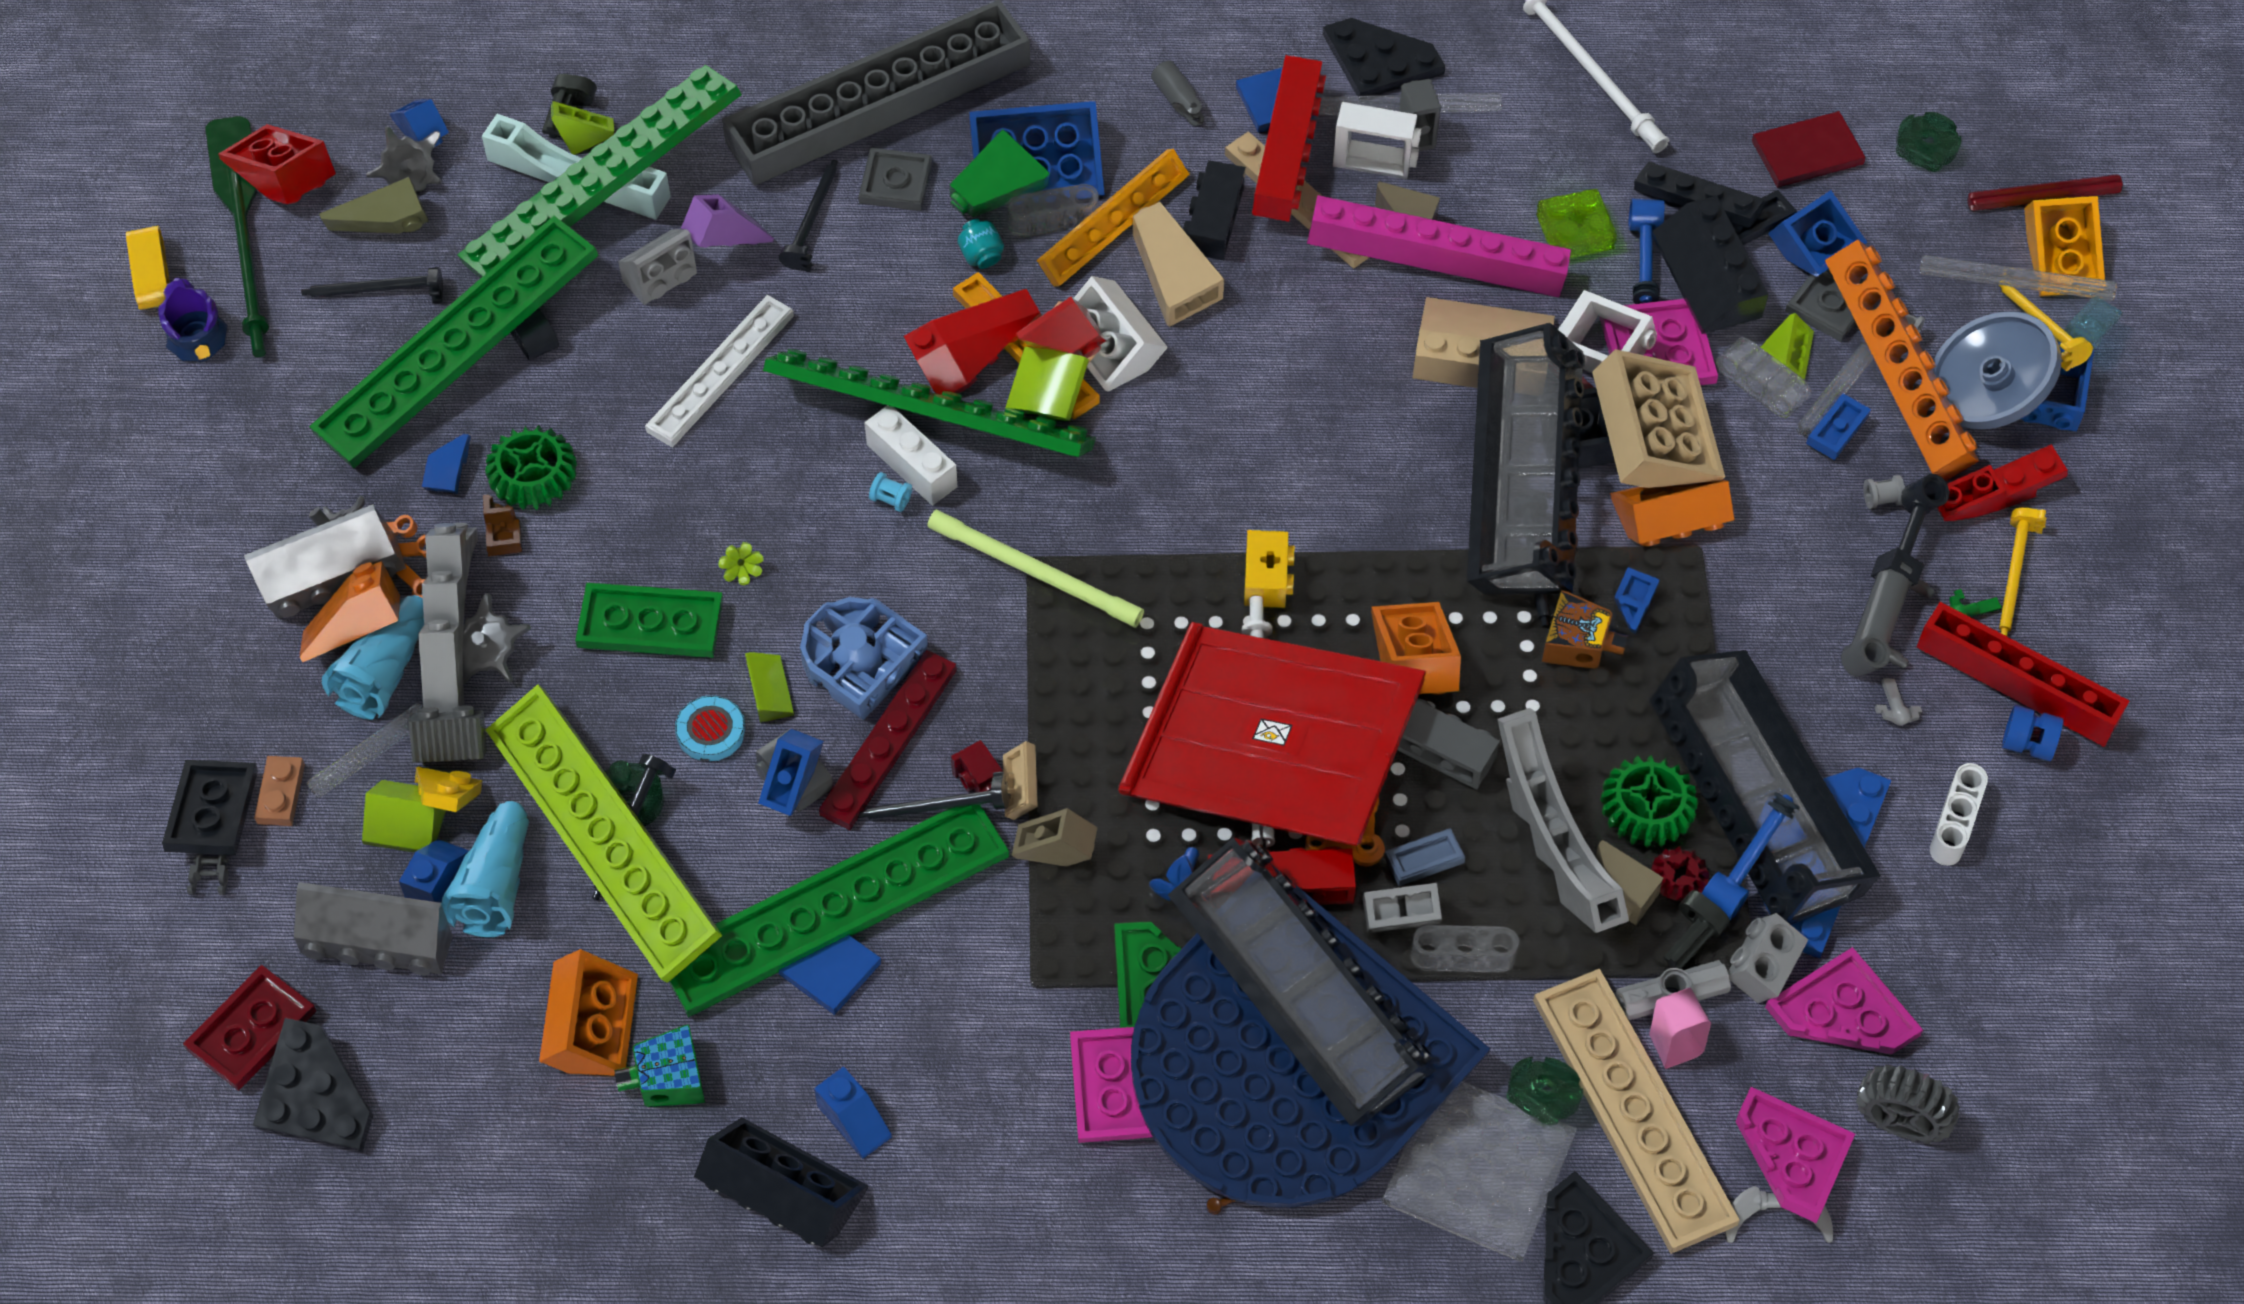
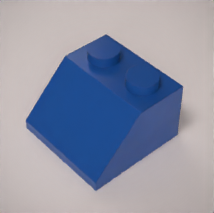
M1832 190L1780 223L1768 233L1786 260L1815 277L1829 269L1825 260L1857 239L1864 244L1868 243Z

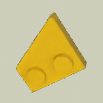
M419 766L416 767L415 783H418V793L421 795L422 805L457 812L481 794L482 780L471 778V774L467 772L452 771L447 773Z

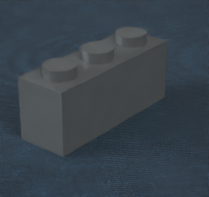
M1417 698L1397 750L1477 790L1497 758L1500 740L1494 738L1488 731L1477 730L1463 723L1459 717L1453 714H1445L1433 708L1427 701Z

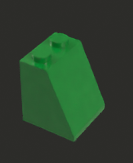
M1002 129L949 184L950 198L952 199L950 203L960 214L964 215L967 212L973 218L1045 189L1049 182L1050 173Z

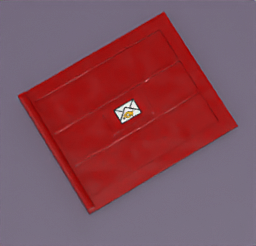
M1191 622L1118 790L1122 795L1358 846L1425 681L1426 671L1204 627L1203 624Z

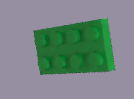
M586 582L575 639L577 648L714 658L723 605L722 592Z

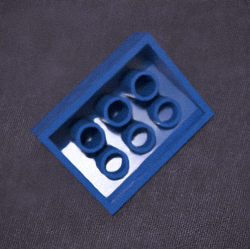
M1096 101L969 112L973 159L1004 129L1050 173L1049 182L1045 189L1008 204L1105 196Z

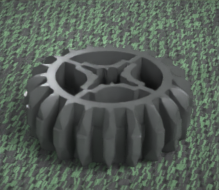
M1885 1065L1884 1068L1875 1066L1873 1070L1867 1071L1857 1091L1856 1103L1859 1105L1858 1110L1864 1114V1118L1867 1121L1874 1122L1876 1128H1882L1887 1133L1894 1134L1900 1138L1910 1139L1913 1143L1919 1140L1925 1144H1930L1931 1141L1941 1142L1942 1139L1949 1138L1959 1118L1960 1106L1958 1105V1098L1952 1094V1089L1942 1086L1941 1080H1934L1929 1077V1074L1919 1073L1916 1069L1909 1070L1902 1065H1899L1898 1068L1892 1065Z

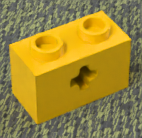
M1247 530L1244 606H1250V597L1261 596L1263 598V607L1285 608L1286 594L1293 595L1294 574H1287V566H1294L1295 545H1288V532Z

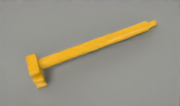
M2004 281L1999 282L1998 286L2002 288V292L2027 314L2044 322L2055 338L2061 343L2059 346L2064 350L2061 353L2063 360L2061 367L2065 371H2069L2071 368L2087 361L2093 351V346L2084 337L2072 338L2011 284H2006Z
M2020 507L2014 509L2011 513L2010 524L2016 528V535L1999 625L2001 634L2008 636V632L2012 628L2028 531L2042 534L2047 519L2045 517L2046 510Z

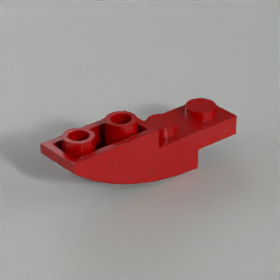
M2051 444L1994 470L1991 465H1988L1948 483L1949 499L1944 505L1938 507L1937 510L1944 521L1963 520L1990 514L2036 497L2038 489L2067 477L2068 469Z

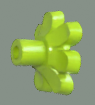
M743 542L739 548L730 545L726 548L727 556L720 557L718 566L721 569H726L724 572V579L731 582L738 577L740 585H748L750 583L749 574L758 577L762 573V568L759 563L763 562L762 554L759 551L751 552L752 546L748 542Z

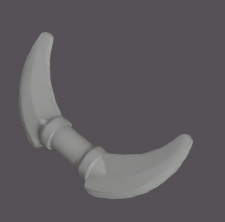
M1753 1186L1742 1192L1734 1200L1732 1207L1740 1221L1738 1226L1725 1231L1727 1242H1734L1740 1226L1759 1210H1766L1767 1208H1782L1774 1193H1766V1191H1760L1758 1187ZM1824 1206L1818 1222L1813 1223L1821 1231L1825 1241L1831 1243L1833 1240V1225L1830 1215Z

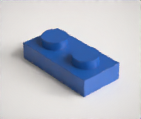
M1842 393L1808 436L1806 444L1835 460L1868 419L1871 409Z

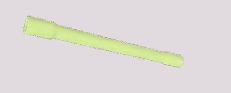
M936 509L929 518L928 528L952 540L963 542L1085 601L1134 628L1142 620L1144 609L1120 597L1109 595L970 528L952 516Z

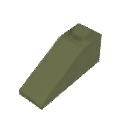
M409 177L319 213L321 220L330 231L400 234L402 232H414L420 229L422 224L429 222L416 188Z

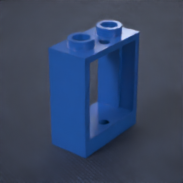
M2094 350L2087 361L2071 368L2069 371H2065L2061 367L2060 375L2077 378L2072 406L2044 400L2036 409L2020 420L2077 432L2085 413Z

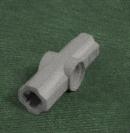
M1720 960L1686 970L1669 968L1660 977L1617 989L1616 998L1630 1021L1654 1014L1656 1000L1672 994L1667 991V987H1673L1679 991L1690 987L1698 1001L1730 992L1731 985L1725 965Z

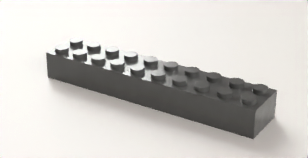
M996 0L723 118L725 143L754 186L1029 66L1030 40L1001 0Z

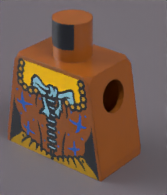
M1561 590L1545 643L1542 662L1595 669L1599 666L1603 651L1623 656L1628 635L1609 631L1613 615L1610 610Z

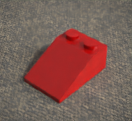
M268 124L218 154L220 160L268 199L287 205L298 202L302 195L312 189L323 186L327 179L336 174L323 140Z

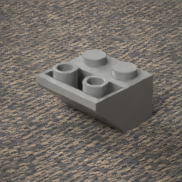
M671 229L618 261L623 283L643 305L662 297L670 289L680 283L687 282L693 275L697 274L691 233L687 229Z

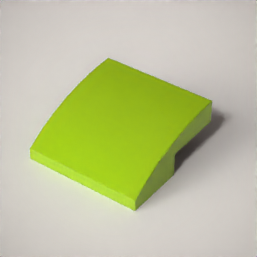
M1024 347L1005 408L1020 410L1025 414H1038L1041 417L1053 420L1070 421L1089 359L1056 350Z

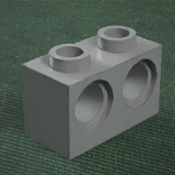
M1437 883L1364 892L1363 904L1368 933L1440 924L1442 920Z
M1777 913L1753 920L1746 929L1747 937L1743 945L1734 952L1730 959L1732 965L1728 970L1729 980L1757 1003L1779 996L1808 942L1805 936Z

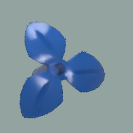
M1193 847L1187 848L1185 854L1175 860L1167 871L1166 876L1170 883L1162 879H1153L1149 882L1151 889L1161 898L1170 901L1171 899L1168 894L1192 874L1200 855L1199 851ZM1203 893L1202 896L1208 903L1209 897Z

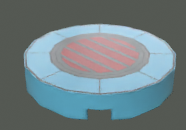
M702 696L690 701L680 710L675 721V734L681 749L691 758L697 760L702 758L709 759V761H719L731 756L741 746L744 739L745 720L742 712L732 701L720 696Z

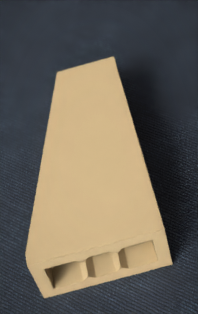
M1161 202L1142 208L1137 214L1133 215V237L1163 317L1169 327L1223 299L1224 278Z

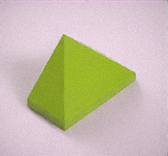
M552 101L551 119L571 154L576 155L606 141L614 135L613 118Z
M1796 313L1790 314L1763 343L1759 350L1798 384L1804 383L1814 331Z

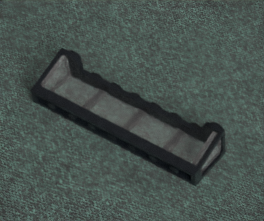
M1550 322L1480 340L1467 582L1483 594H1560L1561 590L1573 593L1574 579L1576 578V566L1574 564L1575 548L1578 545L1576 518L1579 515L1577 491L1580 485V475L1578 472L1579 457L1582 453L1580 427L1583 424L1581 397L1584 395L1582 373L1585 366V356L1580 348Z
M1741 650L1680 657L1649 699V702L1739 859L1772 811L1773 807L1767 803L1774 801L1772 798H1776L1773 795L1775 791L1781 795H1789L1793 798V802L1800 807L1799 810L1794 809V812H1792L1793 819L1785 816L1748 873L1771 915L1777 913L1792 925L1863 897L1881 875L1748 652Z
M1233 837L1169 893L1168 896L1349 1125L1362 1126L1434 1073L1437 1069L1430 1062L1434 1057L1422 1042L1418 1041L1415 1043L1407 1032L1410 1030L1407 1022L1397 1012L1392 1015L1384 1005L1387 999L1381 990L1373 983L1369 986L1361 977L1364 970L1351 955L1348 957L1344 956L1338 948L1341 942L1333 931L1328 927L1323 929L1315 920L1318 913L1313 906L1305 899L1302 901L1298 899L1292 891L1296 888L1292 880L1283 871L1277 873L1270 862L1273 858L1260 843L1255 846L1250 840L1243 841Z

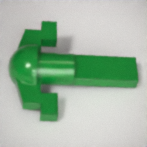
M1962 589L1955 590L1953 592L1955 596L1949 598L1950 607L1971 618L2001 609L1997 597L1968 605L1961 604L1960 600L1965 598Z

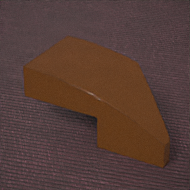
M488 494L483 495V515L486 524L488 557L521 553V525L519 519L515 516L514 508L509 505L503 507L495 503L492 496Z

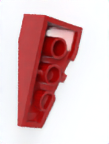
M1026 288L931 320L903 337L935 394L942 395L943 391L959 394L977 380L976 376L988 364L992 365L999 358L998 354L1009 343H1014L1019 339L1016 334L1042 315Z

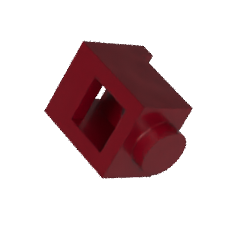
M982 740L951 756L952 774L955 778L959 777L967 792L990 791L993 773L1003 771Z

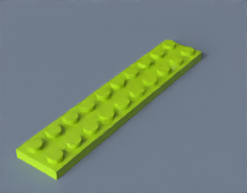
M537 684L486 729L488 735L661 980L666 983L671 981L723 936L543 687Z

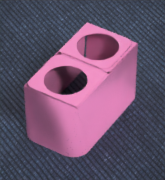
M1690 987L1656 1000L1649 1035L1665 1069L1695 1059L1705 1051L1711 1022Z

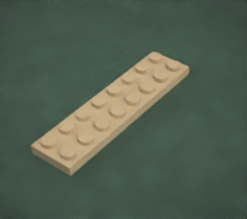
M1600 968L1535 994L1534 1004L1670 1254L1738 1226L1740 1219Z

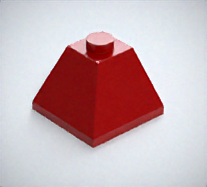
M1069 297L1016 333L1018 338L1030 347L1056 350L1086 358L1099 352L1101 349L1100 345L1106 342L1105 337L1088 310L1073 297Z

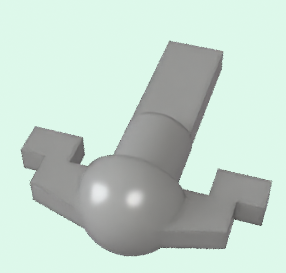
M1883 678L1881 683L1891 710H1888L1886 705H1876V713H1881L1883 719L1892 721L1899 726L1917 721L1922 713L1921 706L1906 708L1895 679Z

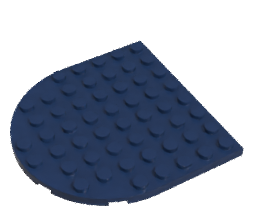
M1272 865V867L1277 871V873H1279L1280 871ZM1254 872L1216 914L1235 937H1239L1285 903L1263 875ZM1297 885L1292 890L1300 901L1305 899L1313 906L1318 913L1315 920L1323 929L1328 927L1341 942L1338 948L1345 957L1351 955L1364 970L1361 977L1369 986L1373 983L1381 990L1387 999L1384 1005L1392 1015L1397 1012L1410 1027V1030L1407 1032L1415 1043L1420 1041L1428 1048L1434 1057L1430 1062L1437 1070L1362 1126H1350L1199 934L1196 933L1160 972L1144 998L1134 1026L1131 1044L1133 1089L1137 1105L1151 1135L1166 1156L1180 1170L1213 1192L1236 1201L1264 1207L1291 1208L1314 1205L1340 1197L1364 1185L1380 1173L1398 1155L1489 1054L1491 1049ZM1292 911L1244 945L1246 952L1281 994L1330 960ZM1338 968L1332 970L1289 1002L1293 1011L1326 1051L1331 1050L1376 1017ZM1383 1024L1335 1059L1336 1065L1366 1102L1370 1101L1409 1067L1394 1048L1393 1044L1396 1040Z

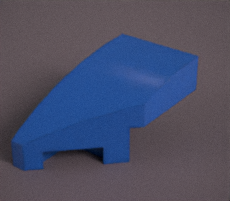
M469 434L457 437L428 455L422 487L425 490L458 494L462 465L467 463L471 439Z
M1628 567L1614 600L1628 628L1636 634L1659 586L1660 579Z

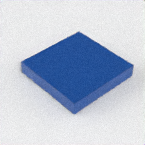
M1282 68L1236 80V89L1258 133L1269 130Z
M848 935L780 969L779 975L835 1015L879 967L881 958Z

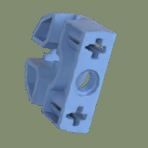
M848 597L833 603L826 602L805 622L800 652L802 665L809 682L816 687L822 682L835 701L864 720L916 666L927 650L928 642L925 633L879 600L874 598ZM880 615L887 616L888 621L875 633L872 629L879 623ZM824 620L826 628L833 632L831 637L816 628L818 621L822 622ZM867 636L874 640L875 647L867 642ZM839 639L840 645L834 650L833 644ZM883 657L888 660V661H886L884 664H883ZM838 663L840 670L833 677L830 676L829 673L835 668V664Z

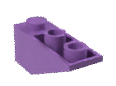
M719 194L694 196L681 227L691 233V239L694 244L704 248L720 245L733 246L736 244L755 245L773 242L774 240L754 218Z

